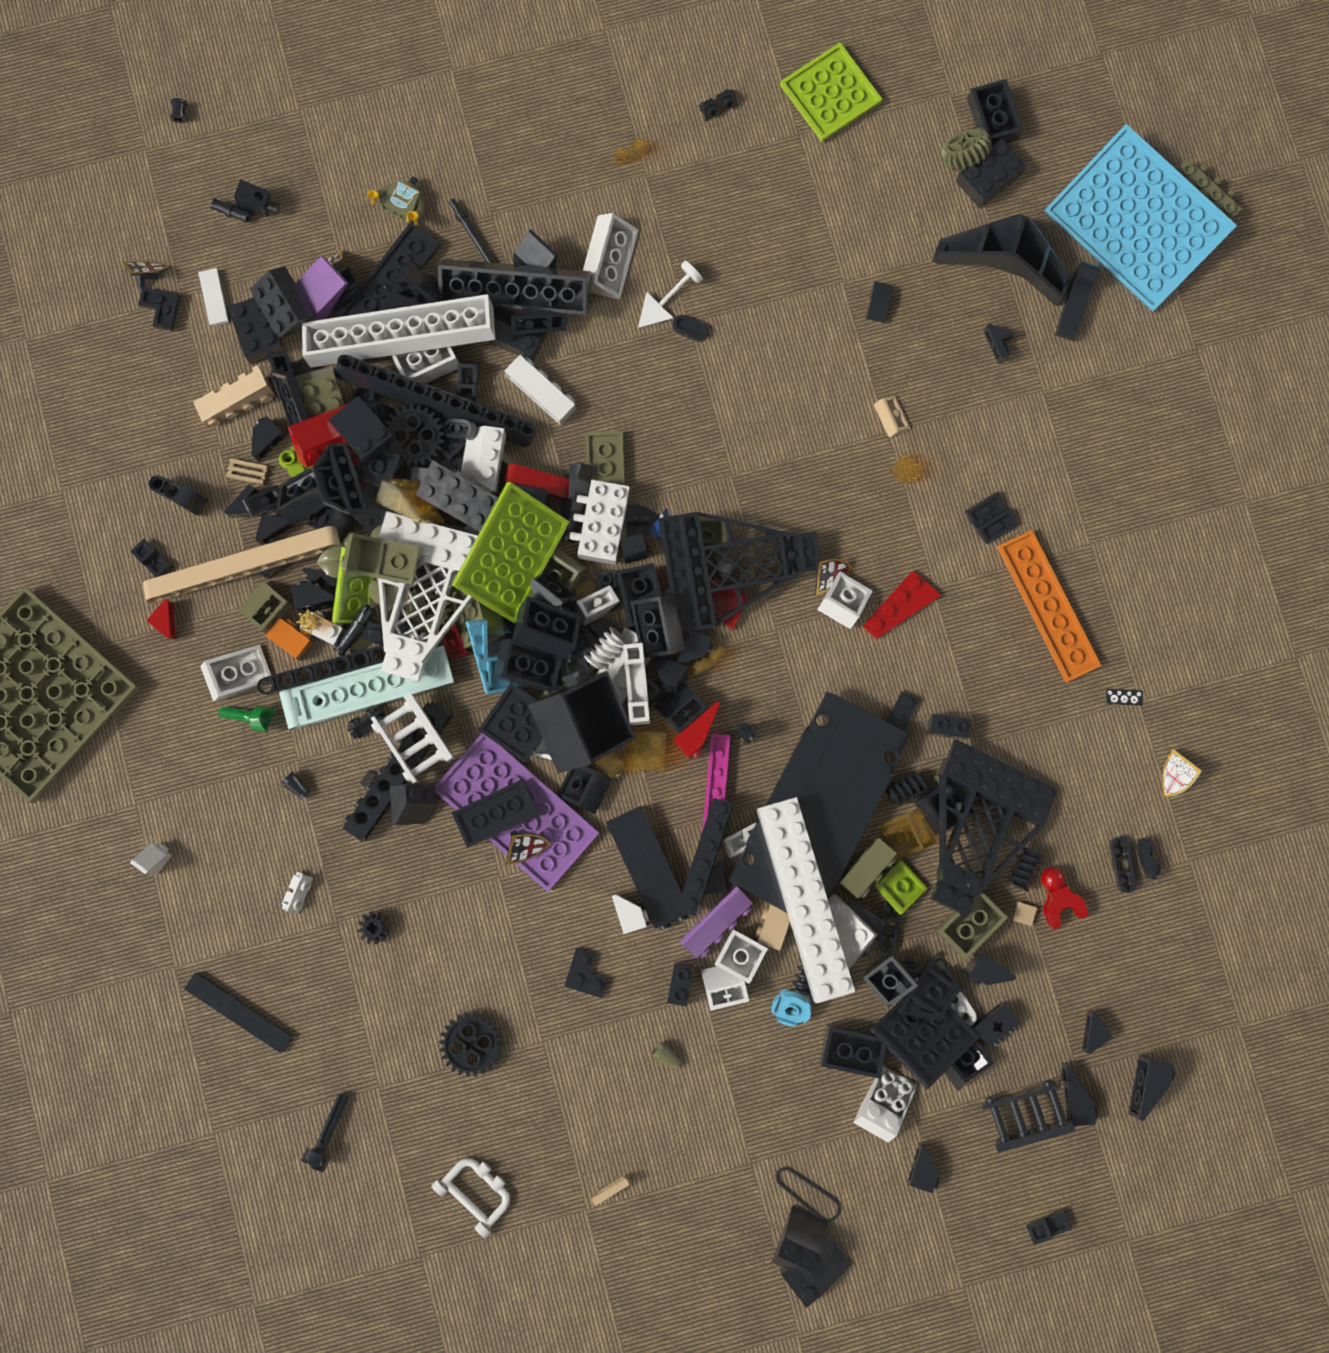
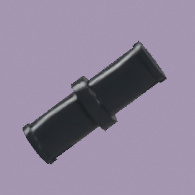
M217 198L212 200V210L226 214L228 218L233 217L245 223L249 221L251 215L249 211L238 208L233 203L228 204L220 201Z

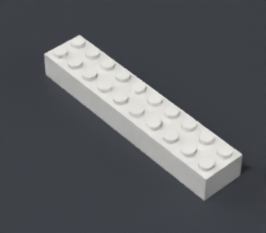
M487 294L302 323L303 357L310 367L337 364L338 357L345 354L363 360L495 340L493 305Z
M797 797L758 808V816L813 1001L820 1003L855 992Z

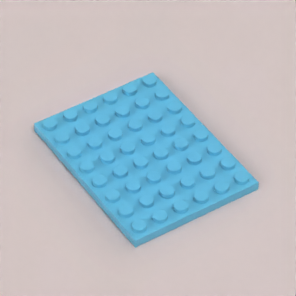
M1127 124L1044 210L1047 215L1152 312L1237 226Z

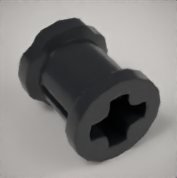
M180 98L171 99L172 114L170 115V120L175 123L187 122V117L185 116V110L188 106L187 101Z

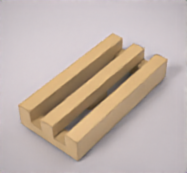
M230 458V466H228V473H226L227 478L260 485L265 484L268 466ZM235 465H239V466H244V467L259 469V470H263V472H258V471H253V470L238 468V467H234V466H235ZM233 471L260 476L261 480L235 475Z
M622 1176L593 1194L592 1201L594 1205L600 1204L629 1186L630 1180L628 1176Z

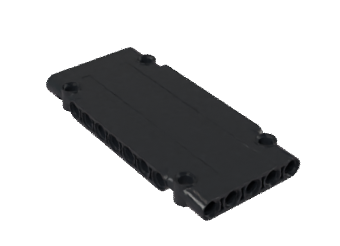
M831 692L825 693L765 805L768 806L797 797L827 900L831 891L837 886L893 776V769L899 762L900 755L910 738V735ZM818 716L825 719L824 726L817 724L816 719ZM886 753L893 755L894 760L892 763L886 761ZM758 818L728 882L787 913L760 819ZM748 853L754 856V862L751 865L744 861V857Z

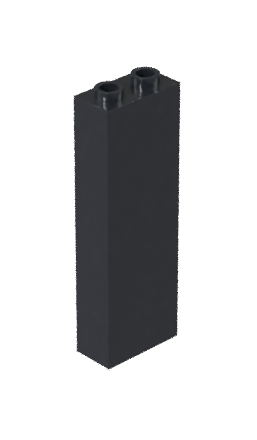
M639 806L607 821L606 824L654 928H659L661 931L670 927V922L676 919L680 922L689 918L688 915L677 911L682 895L681 890L642 807Z

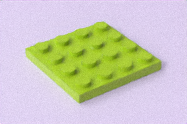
M840 42L780 81L781 88L821 142L881 104L883 100Z

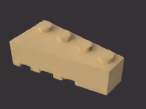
M258 365L252 368L254 372L248 375L246 373L239 375L238 381L223 384L219 392L213 390L193 402L201 421L207 427L216 426L226 418H234L238 415L237 413L252 410L255 405L267 403L276 396L268 377Z

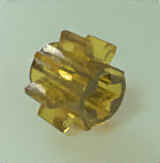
M308 609L305 614L299 613L300 621H296V623L302 625L300 631L304 632L307 629L310 635H312V631L315 629L319 631L318 624L322 623L320 619H317L319 614L314 612L311 615V611ZM307 619H310V620H311V622H312L311 625H309V624L306 622Z

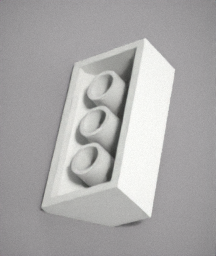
M613 213L597 217L583 271H591V293L620 299L639 230Z
M476 427L474 438L466 440L461 473L495 492L498 489L506 433L503 428Z

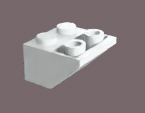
M718 966L701 970L710 1010L749 1002L743 980Z

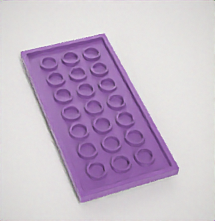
M481 734L435 785L436 793L451 807L458 810L523 779L539 815L488 839L505 855H508L511 839L510 833L514 830L518 834L534 833L545 837L551 845L537 856L517 863V865L549 892L598 836L599 832L504 748L484 734Z

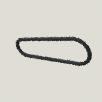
M788 1167L780 1168L777 1171L775 1179L778 1185L817 1218L825 1222H831L838 1217L840 1205L834 1197ZM787 1170L833 1200L837 1206L836 1215L830 1219L822 1218L779 1181V1173Z

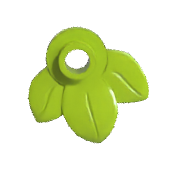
M294 445L290 450L283 451L279 456L280 465L287 469L292 477L309 469L298 461ZM288 458L292 459L290 462H285Z

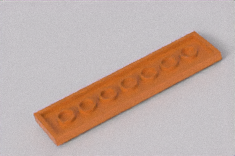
M1033 530L998 545L997 549L1065 683L1100 667L1101 664Z

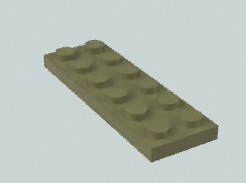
M623 431L585 432L586 464L594 466L591 480L625 486ZM626 515L622 531V539H624L625 537L627 538Z

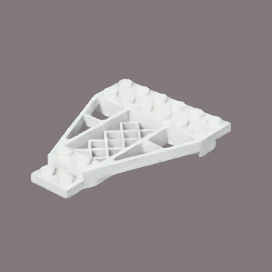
M386 512L379 538L420 546L421 550L418 561L420 563L417 569L424 565L428 574L421 578H418L416 575L414 585L378 578L384 652H386L381 672L417 682L420 681L424 664L431 656L432 651L473 600L470 596H467L464 601L451 598L449 593L455 573L459 572L478 537L477 535ZM427 564L432 565V566H436V567H439V568H437V569L433 570L432 572H430V570H429ZM442 570L446 579L436 583L433 575ZM430 577L434 586L425 590L421 582ZM385 584L399 588L389 622L387 620ZM419 584L422 593L413 597L409 589ZM442 585H444V586H443V590H442V592H441V590H440L439 587L442 586ZM437 589L441 597L431 602L427 594ZM407 592L410 599L404 602L405 595ZM425 596L429 604L419 609L416 600ZM447 601L461 604L438 634ZM413 602L417 611L407 615L403 607ZM438 603V607H437V610H436V609L434 608V605H436V604ZM431 607L435 616L426 621L422 612ZM402 611L405 618L398 621L400 612ZM419 614L423 623L414 627L410 619ZM407 621L411 630L402 634L398 626ZM433 622L432 627L430 629L428 624ZM426 626L430 634L420 639L416 631ZM414 633L417 640L407 638L406 636Z

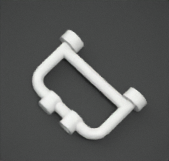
M465 1158L460 1160L441 1181L437 1179L431 1187L441 1197L449 1191L480 1221L474 1228L486 1239L491 1234V1226L510 1205V1195L503 1187L506 1182L497 1175L494 1178L489 1173L492 1169L484 1161L479 1164L474 1159ZM466 1166L473 1168L476 1174L484 1179L502 1197V1203L489 1218L451 1182Z

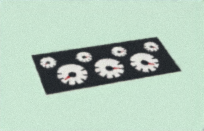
M1106 689V704L1142 706V690Z

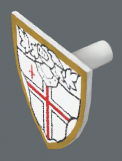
M1174 749L1168 756L1163 769L1162 788L1164 797L1175 796L1186 791L1192 786L1202 771Z

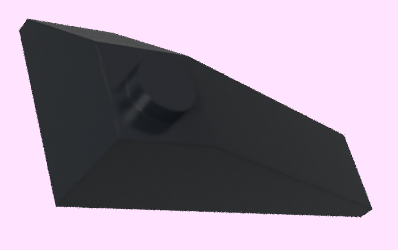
M975 1043L945 1072V1075L957 1091H960L990 1068L994 1062L985 1050Z

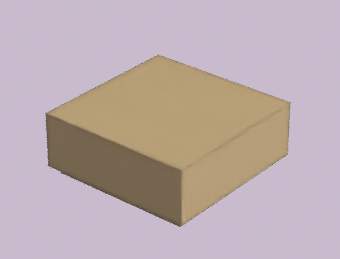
M1017 902L1012 921L1032 926L1037 907Z

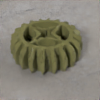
M973 127L968 130L967 128L965 131L954 134L952 138H948V142H945L941 148L943 162L948 168L952 170L957 169L958 171L962 168L967 169L970 166L973 167L976 163L979 164V161L984 160L985 156L990 154L989 151L992 149L991 138L985 129H975Z

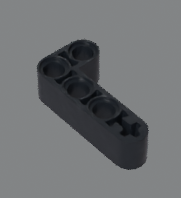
M1081 261L1077 267L1061 312L1055 336L1070 341L1075 339L1091 288L1098 277L1100 266Z

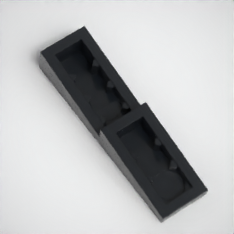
M584 463L570 464L568 502H563L562 517L568 520L569 524L561 537L562 541L578 542L577 540L570 539V533H580L582 522L574 521L573 517L575 513L583 515L586 504L577 502V496H588L594 466Z

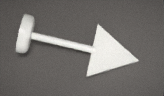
M687 261L681 264V268L686 275L660 303L646 293L638 328L673 319L662 306L689 278L696 283H700L703 280V277Z

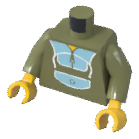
M411 176L407 184L396 180L395 183L380 190H369L366 199H372L373 205H376L378 200L382 210L408 224L412 222L414 225H418V220L425 214V203L421 192L417 190L421 182Z

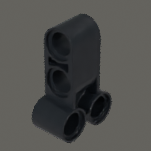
M154 475L149 480V487L152 491L178 504L196 516L201 514L208 499L186 486L183 487L163 476Z

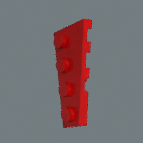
M912 570L866 621L862 628L873 638L878 639L939 598L941 594Z

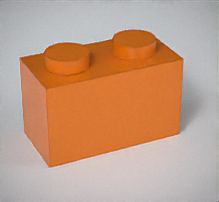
M279 618L266 634V637L300 661L314 644L310 640L311 635L304 630L300 632L296 630V624L288 618L285 621Z

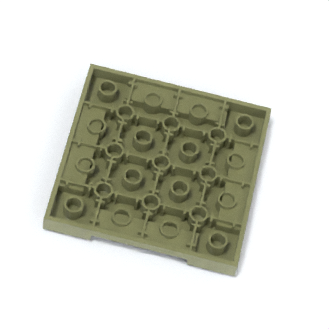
M25 586L0 612V777L29 803H36L62 775L60 772L111 716L115 717L138 692L140 687L66 623L35 592Z

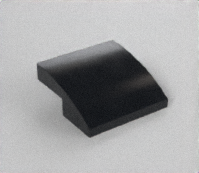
M994 492L964 511L985 544L990 543L1018 525L1010 508H1007L999 492Z

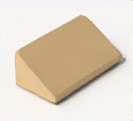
M895 395L881 398L874 404L888 437H893L910 429Z

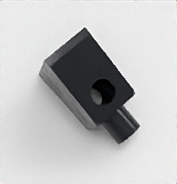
M240 179L234 194L238 208L262 217H266L268 211L278 214L281 203L273 201L268 190Z

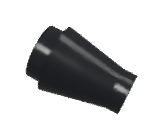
M292 771L281 781L284 784V788L298 796L301 800L310 793L298 773L295 774Z

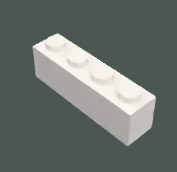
M519 355L505 370L506 377L561 426L576 410L575 400L568 394L565 396L558 384L547 380L548 376L542 370L537 371L533 367L534 363L526 357L524 359Z

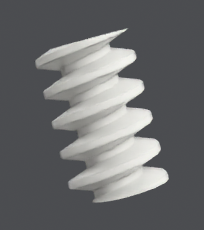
M612 627L609 628L612 632L611 634L604 633L607 639L605 640L600 637L601 645L594 643L596 650L590 648L591 655H584V658L592 666L601 670L605 668V664L610 663V659L615 658V653H620L623 645H626L622 635Z

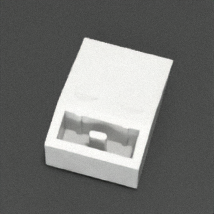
M883 1066L881 1078H875L853 1123L886 1142H890L898 1134L917 1084Z

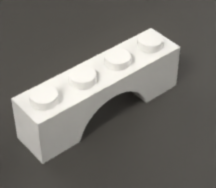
M643 644L623 645L630 725L650 724Z

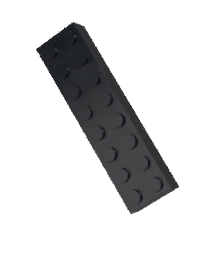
M443 259L438 264L439 302L488 294L493 307L587 315L591 309V271Z

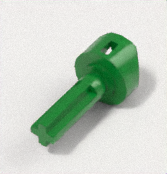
M257 705L252 711L221 707L218 712L219 718L249 722L253 731L269 733V722L275 710L271 707Z

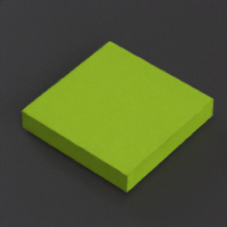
M902 860L898 861L874 885L900 915L928 889Z

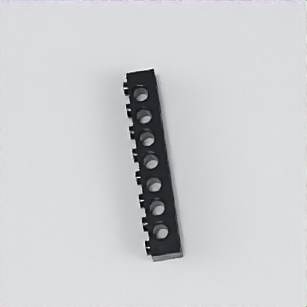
M433 700L431 703L427 702L423 707L428 718L433 717L435 719L433 726L440 735L453 717V714ZM419 727L400 740L399 743L401 745L398 748L400 754L416 744L415 736L418 733H422L425 738L427 732L424 727L421 729ZM431 744L413 754L410 759L405 760L411 770L420 764L432 747ZM393 752L388 757L390 761L386 767L382 766L378 771L377 775L379 777L366 788L367 794L356 802L354 806L356 809L353 814H348L343 821L345 825L342 829L361 842L366 841L391 805L390 788L387 791H383L381 788L382 783L389 781L390 786L406 784L407 782L403 775L405 771ZM395 765L401 766V773L399 775L393 774L392 770ZM376 796L379 799V804L376 807H372L370 800ZM361 813H366L368 819L362 824L359 821V816Z

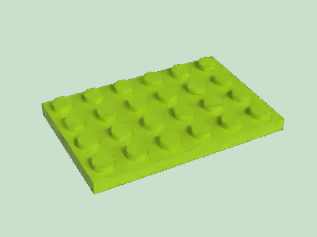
M507 482L457 573L452 586L509 621L516 623L520 605L532 593V578L542 574L569 521L511 482Z

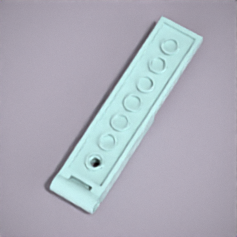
M445 646L436 647L432 651L431 656L424 664L419 682L381 672L383 663L279 692L288 729L294 730L380 706L383 703L404 698L408 693L414 695L455 683ZM319 699L323 700L321 705H318Z

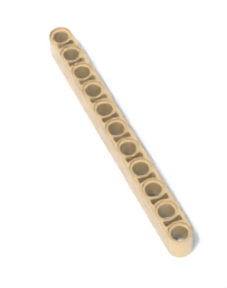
M323 527L143 582L146 602L162 601L321 554L331 547L341 546L337 527Z

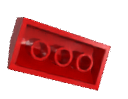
M347 404L288 426L298 461L306 468L314 466L328 444L346 443L328 419ZM347 444L349 451H352L351 447Z

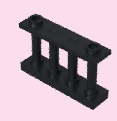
M1054 1079L1042 1082L1043 1085L998 1098L996 1095L985 1098L982 1108L983 1110L990 1108L999 1133L995 1144L998 1153L1076 1132L1073 1119L1068 1120V1118H1065L1056 1090L1061 1087L1059 1080L1054 1081ZM1048 1092L1057 1117L1056 1124L1048 1125L1045 1122L1036 1095ZM1029 1098L1038 1124L1037 1129L1029 1131L1026 1128L1017 1100ZM1010 1104L1019 1130L1018 1134L1013 1136L1007 1134L998 1108L1000 1105Z

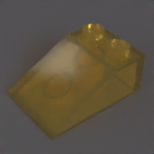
M391 478L390 481L382 480L376 499L377 503L418 523L443 524L444 520L434 506L416 496L418 487L414 486V482L407 479L400 481Z

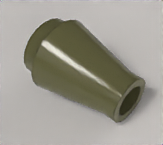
M659 1042L651 1053L654 1060L674 1070L681 1063V1060L666 1043Z

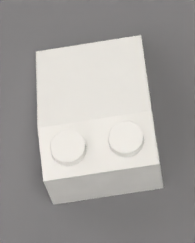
M260 644L206 660L200 666L214 702L255 688L260 679L271 676Z

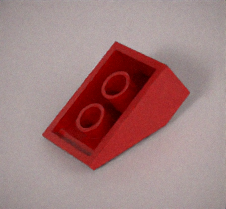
M718 701L673 739V743L687 759L692 757L694 760L702 753L701 748L720 705Z

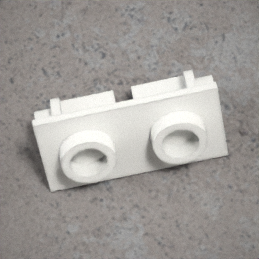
M300 872L293 875L289 888L294 891L293 893L286 892L281 903L283 905L282 909L299 914L306 894L311 887L313 877L306 876Z

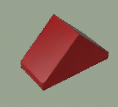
M164 600L146 621L166 638L176 640L174 603Z
M455 623L442 638V642L451 660L469 655L468 648H464L459 626Z

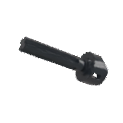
M338 1093L315 1148L306 1147L301 1158V1162L310 1164L312 1169L320 1172L326 1170L331 1157L325 1151L349 1099L348 1096Z

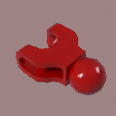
M1048 867L1041 875V883L1047 889L1045 890L1047 899L1044 902L1042 911L1052 930L1061 927L1060 914L1067 907H1071L1075 916L1080 919L1088 917V911L1083 898L1072 893L1068 885H1065V874L1058 867Z

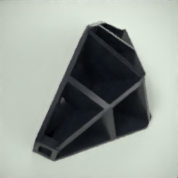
M1022 214L1013 215L940 238L932 262L937 264H986L1023 277L1055 306H1058L1061 301H1065L1069 292L1066 289L1071 279V274L1033 220Z

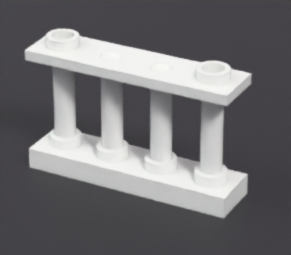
M408 693L404 696L406 700L404 706L381 721L373 716L371 718L373 721L371 726L377 734L380 733L401 764L405 771L403 773L405 779L409 783L412 781L413 784H417L419 781L415 776L439 760L443 761L445 759L449 763L455 758L414 695ZM413 711L417 717L414 719L415 721L389 737L384 727L407 712L411 713ZM419 727L420 729L424 727L427 732L425 738L400 754L395 743ZM435 744L438 749L435 751L436 754L411 770L405 760L427 745Z

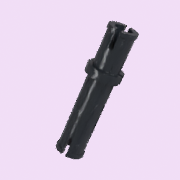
M364 604L358 615L353 617L352 624L334 648L335 652L339 650L338 655H345L359 632L367 626L366 622L375 612L373 607L370 610L371 606Z

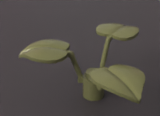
M382 525L372 531L371 537L379 538ZM334 546L327 549L317 561V564L330 577L338 578L342 546ZM376 578V581L369 584L368 592L370 597L380 605L378 578ZM385 584L386 608L393 609L399 590L398 587Z

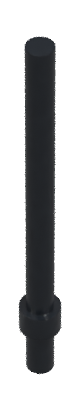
M451 199L449 204L455 212L456 219L459 223H462L484 260L489 263H495L467 219L468 215L460 208L455 199Z

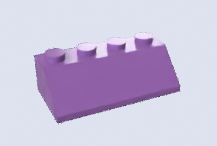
M734 886L680 939V943L695 958L698 956L702 958L709 952L708 946L712 942L717 944L724 937L722 933L727 928L731 930L738 923L736 919L741 914L744 917L752 909L750 907L752 902L737 886Z

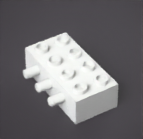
M591 480L589 496H577V502L587 504L585 515L575 513L573 517L574 521L583 522L582 533H570V539L580 541L578 549L579 559L613 565L617 564L630 494L629 486Z

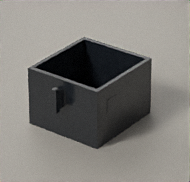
M579 671L563 676L562 680L566 682L567 686L528 705L558 774L590 765L636 739L608 671L581 680L579 678Z

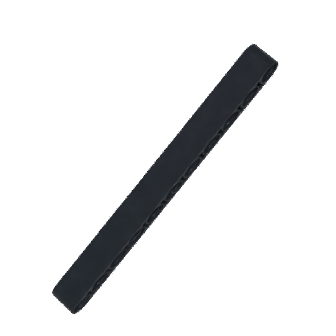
M341 355L337 359L335 375L340 380L405 404H412L416 408L420 405L422 410L427 407V412H434L435 415L446 419L453 418L473 421L476 427L503 428L506 433L505 440L522 447H529L533 442L536 427L530 422L350 355Z

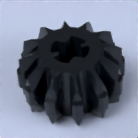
M374 911L369 912V917L366 914L362 916L364 921H358V924L363 926V928L357 929V932L364 933L360 937L361 940L368 937L367 944H371L372 940L375 945L379 944V939L381 941L386 940L383 934H390L386 927H390L391 923H384L388 917L384 916L381 919L382 912H378L375 916ZM372 923H374L375 926L378 925V930L374 931L370 929V926H373Z

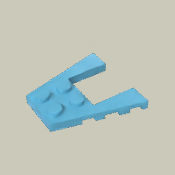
M487 620L466 621L485 693L489 695L504 692L510 682L493 678L498 654L488 655ZM514 684L515 686H517V687L520 688V689H523V687H524V686H521V685H518V684Z

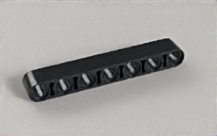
M375 646L267 676L258 681L257 689L261 694L273 695L287 689L384 662V658L377 660L375 653L378 650L384 651V647ZM364 655L366 657L364 665L357 664L356 659L358 656ZM341 660L347 662V668L343 671L338 669V663ZM323 665H326L329 669L328 674L325 676H321L319 673V669ZM307 670L310 677L307 681H302L300 675L303 671ZM284 676H289L291 679L288 686L282 685L281 681ZM266 681H270L272 684V688L268 692L263 690V684Z

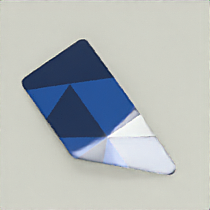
M667 508L659 518L669 516ZM657 520L649 530V534L661 541L659 521Z

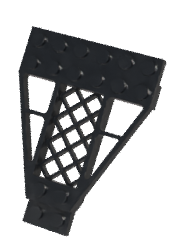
M701 512L658 518L670 594L674 593L682 632L717 627L718 624L790 579L797 577L803 572L814 571L818 568L820 554L816 531L794 534ZM700 517L724 522L727 540L722 543L704 545ZM730 523L762 530L765 532V535L733 540ZM766 540L761 548L754 543L756 541ZM769 542L777 546L772 556L764 551ZM747 543L743 551L735 546ZM750 545L759 550L753 559L745 554ZM729 546L724 554L716 549ZM732 548L740 553L735 562L727 557ZM710 549L708 554L705 556V550ZM713 551L722 556L716 565L708 560ZM761 553L769 557L764 567L756 562ZM777 553H778L779 561L775 559V556L777 555ZM743 556L751 561L745 570L737 565ZM724 559L732 564L727 573L719 568ZM772 560L780 566L775 574L767 570ZM707 563L714 567L709 575ZM753 564L762 569L756 578L748 573ZM735 567L743 572L738 581L729 576ZM716 570L724 575L719 585L711 579ZM764 572L772 576L767 578H761ZM746 575L753 579L741 582ZM727 578L734 582L733 584L723 585ZM710 582L716 587H710ZM773 582L771 586L742 603L741 587ZM734 588L737 607L716 620L711 593Z
M955 739L947 758L943 759L937 775L939 777V866L937 869V882L930 899L963 916H968L974 897H978L1045 825L1057 790ZM946 781L967 791L960 812L946 805ZM979 799L983 809L978 812L975 811L973 801ZM985 801L993 804L994 806L988 808ZM996 807L1000 818L993 820L989 810ZM946 812L957 817L947 844ZM984 812L988 823L981 825L977 814ZM1012 815L1035 825L1021 842L1006 834ZM972 816L976 827L969 830L966 818ZM1000 821L998 828L996 829L994 823ZM987 825L990 826L993 836L986 838L982 828ZM977 829L981 840L974 843L971 831ZM963 834H966L970 844L962 847L959 839ZM994 838L990 847L987 840ZM1004 840L1014 845V850L992 872L1002 841ZM979 843H983L986 853L983 855H979L976 845ZM971 847L975 858L967 860L964 849ZM959 851L963 862L956 865L952 855ZM987 856L983 865L981 858ZM976 860L980 870L975 873L972 872L969 862Z

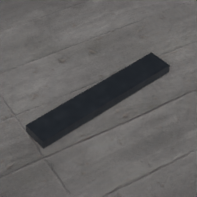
M198 972L193 974L184 990L280 1054L283 1053L293 1038L291 1034Z

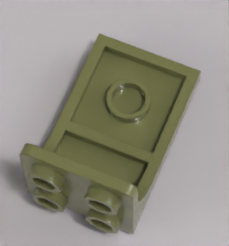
M349 533V536L345 539V556L341 560L343 572L414 585L421 550L420 546Z

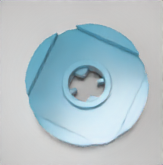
M784 989L774 998L771 1010L772 1014L774 1013L777 1016L776 1020L787 1026H797L798 1023L803 1022L804 1024L810 1019L812 1006L808 996Z

